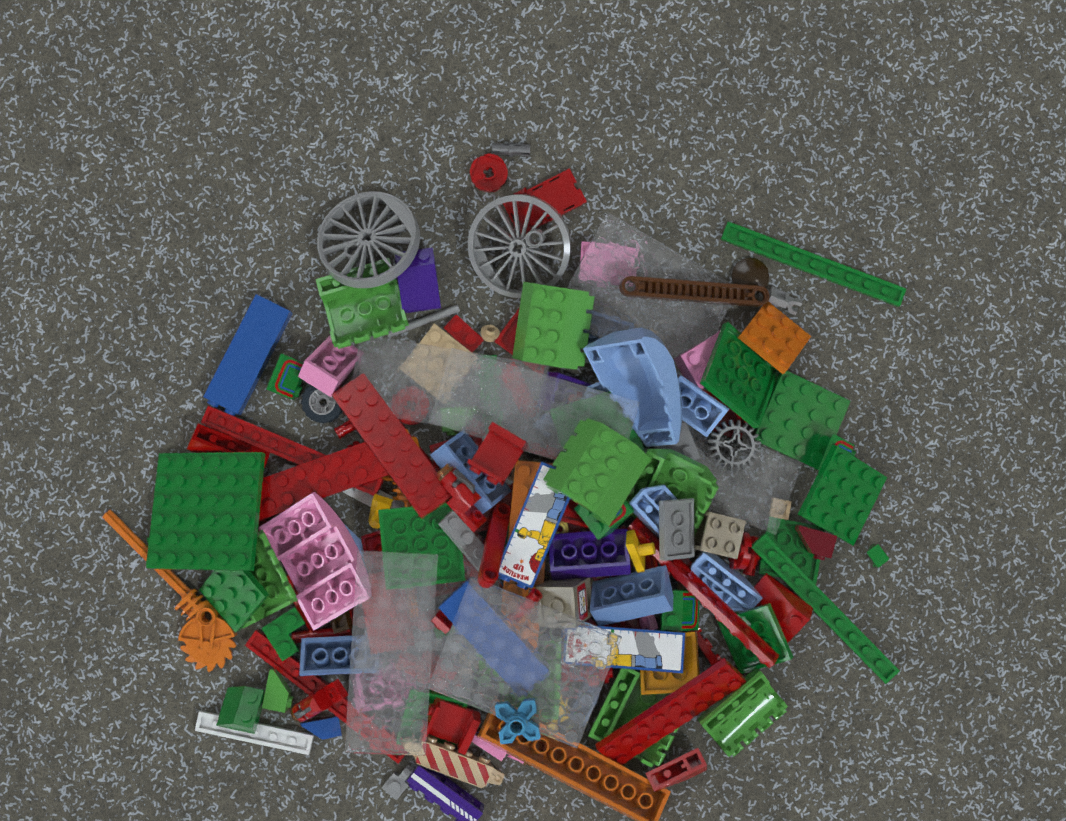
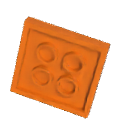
M770 302L762 305L738 338L780 373L784 374L811 336Z

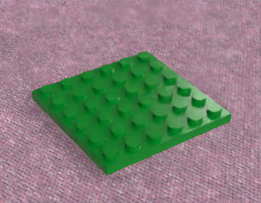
M159 453L146 568L254 571L265 453Z

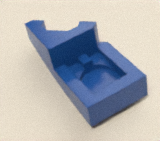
M337 716L300 723L303 728L322 740L342 736Z

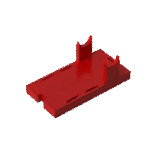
M570 168L528 190L525 187L513 193V195L526 194L538 197L553 206L561 216L587 203L581 189L577 190L574 186L577 181ZM512 201L502 203L515 227V222L511 214L514 216ZM517 201L520 233H522L530 203ZM534 204L525 234L533 228L545 212ZM547 214L536 228H539L542 225L554 219L550 218L547 220V218L551 217L549 214Z

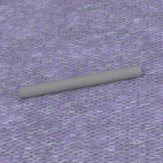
M458 304L408 322L409 326H405V330L395 333L388 331V337H393L460 312Z

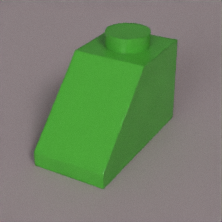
M271 668L269 671L262 708L285 713L288 708L292 707L294 697L291 696L292 690L280 672L274 668Z

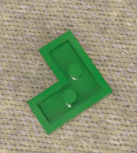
M297 607L292 608L262 628L282 661L300 651L290 633L306 624Z

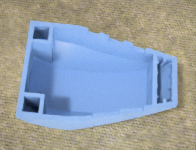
M640 327L612 332L586 345L583 350L603 388H608L611 392V399L614 402L617 401L622 407L621 413L624 417L630 418L634 424L632 428L645 446L677 444L682 425L681 390L674 360L662 340L653 331Z

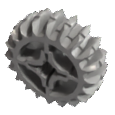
M729 420V426L722 422L723 429L716 426L715 430L718 434L715 432L710 434L715 438V440H708V443L713 444V446L708 447V451L714 450L715 452L710 455V458L715 456L718 458L714 462L715 465L720 461L722 462L720 469H724L728 465V472L732 471L733 466L735 472H739V466L746 470L747 466L745 463L750 466L753 465L750 458L758 459L757 455L753 453L760 452V449L755 448V445H760L761 442H754V439L759 435H751V432L754 431L753 427L746 430L748 423H744L740 427V420H737L735 426L733 420ZM734 430L731 440H720L725 432ZM740 432L746 436L749 446L741 442ZM735 440V444L740 448L735 449V451L733 452V447H731L728 444H732ZM719 446L728 451V460L720 453ZM739 451L748 452L742 461L734 462Z

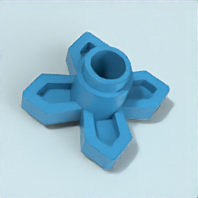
M535 698L523 699L517 710L508 701L495 704L496 717L506 722L499 730L501 744L513 743L516 736L523 735L528 741L540 740V726L530 720L537 712Z

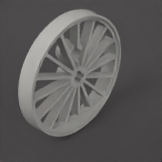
M363 192L344 199L327 214L318 232V253L326 271L341 284L354 288L377 287L397 278L412 263L419 248L420 229L411 210L399 198L384 192ZM373 204L367 227L362 205ZM378 204H386L387 206L374 223ZM359 206L364 230L348 211ZM392 210L395 215L383 223L389 212ZM346 214L359 231L338 222L339 219ZM398 220H400L403 223L402 225L389 228ZM336 226L353 235L330 233L333 227ZM406 230L411 235L410 238L387 237ZM328 240L347 241L327 248ZM384 243L409 244V247L403 253ZM381 247L402 258L397 264L392 266L378 248ZM344 250L341 255L329 263L328 254ZM374 251L379 254L390 268L379 275L373 255ZM369 252L374 276L362 278L367 253ZM348 259L349 262L341 273L334 269L342 261ZM360 263L357 277L347 276L354 264Z
M514 194L490 202L478 213L469 231L468 253L474 271L489 288L504 296L521 298L522 290L510 288L518 258L520 260L522 284L527 282L524 259L538 284H543L530 260L532 258L553 276V279L543 285L554 286L560 280L568 265L571 253V239L564 219L553 206L535 196ZM512 201L516 233L500 204ZM517 201L530 203L522 233H520ZM534 204L545 212L525 236ZM492 208H497L510 234L487 216V213ZM547 214L556 222V225L545 231L536 228ZM482 219L487 221L507 239L479 231L478 228ZM559 227L563 240L544 242L545 234ZM531 234H538L540 242H533ZM477 235L508 245L482 247ZM517 244H522L523 247L521 249H516L515 246ZM564 244L563 257L536 249L539 246ZM509 249L491 260L488 259L485 251ZM532 252L562 261L558 272L556 273ZM511 253L499 271L496 272L491 263ZM515 256L506 287L498 275Z

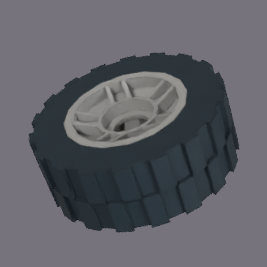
M312 385L307 387L304 394H302V409L306 413L305 415L315 422H333L343 413L332 396L326 395ZM323 398L327 401L324 406L319 403Z

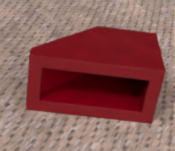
M801 525L795 526V530L808 553L814 554L813 558L825 561V557L832 558L837 539L836 535Z

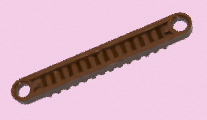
M628 276L619 285L620 292L626 297L758 307L766 304L770 297L765 287L638 276ZM627 281L634 284L635 288L632 292L627 291L625 288ZM756 291H759L763 294L762 301H757L755 299L754 295Z

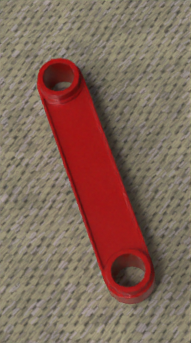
M499 503L491 512L477 578L479 585L483 588H490L498 579L511 513L510 507L505 503Z

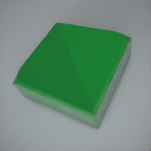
M879 544L870 545L867 554L873 561V567L879 568L889 560V557Z

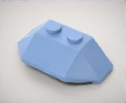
M661 484L642 488L629 504L634 509L633 513L659 538V501L677 498L665 485Z
M703 551L691 564V571L734 612L752 609L763 599L743 575L735 569H730L729 564L715 554Z

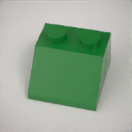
M247 686L228 687L216 725L255 734L262 711L264 690Z

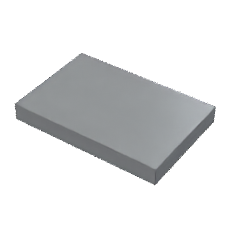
M694 498L659 501L660 560L667 561L694 557Z

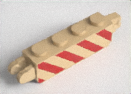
M428 735L425 741L421 740V736L419 739L405 736L402 739L404 749L413 754L418 765L479 788L486 787L488 783L501 785L505 776L502 771L492 765L489 758L481 755L478 758L473 756V753L467 750L466 755L458 753L454 745L448 742H444V744L439 743L432 736Z

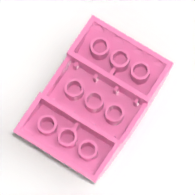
M313 492L258 528L259 531L263 530L278 560H281L299 593L296 595L298 603L313 631L372 597L368 573L354 539L334 510L317 493Z

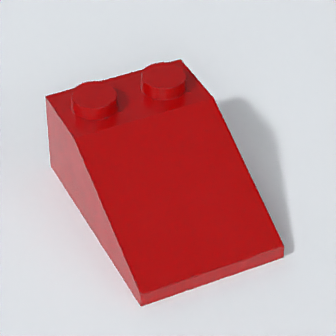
M766 573L754 586L763 597L755 607L768 603L771 604L788 643L810 620L813 607Z

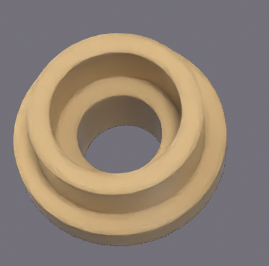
M485 325L481 328L480 333L482 339L486 342H494L499 337L500 331L494 325Z

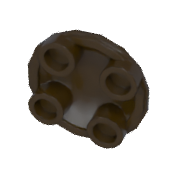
M756 258L742 259L736 263L732 270V284L754 285L766 288L769 282L768 268L762 261Z

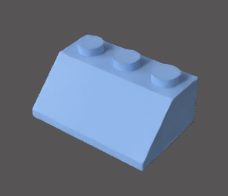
M680 375L678 381L682 399V420L708 437L729 408Z

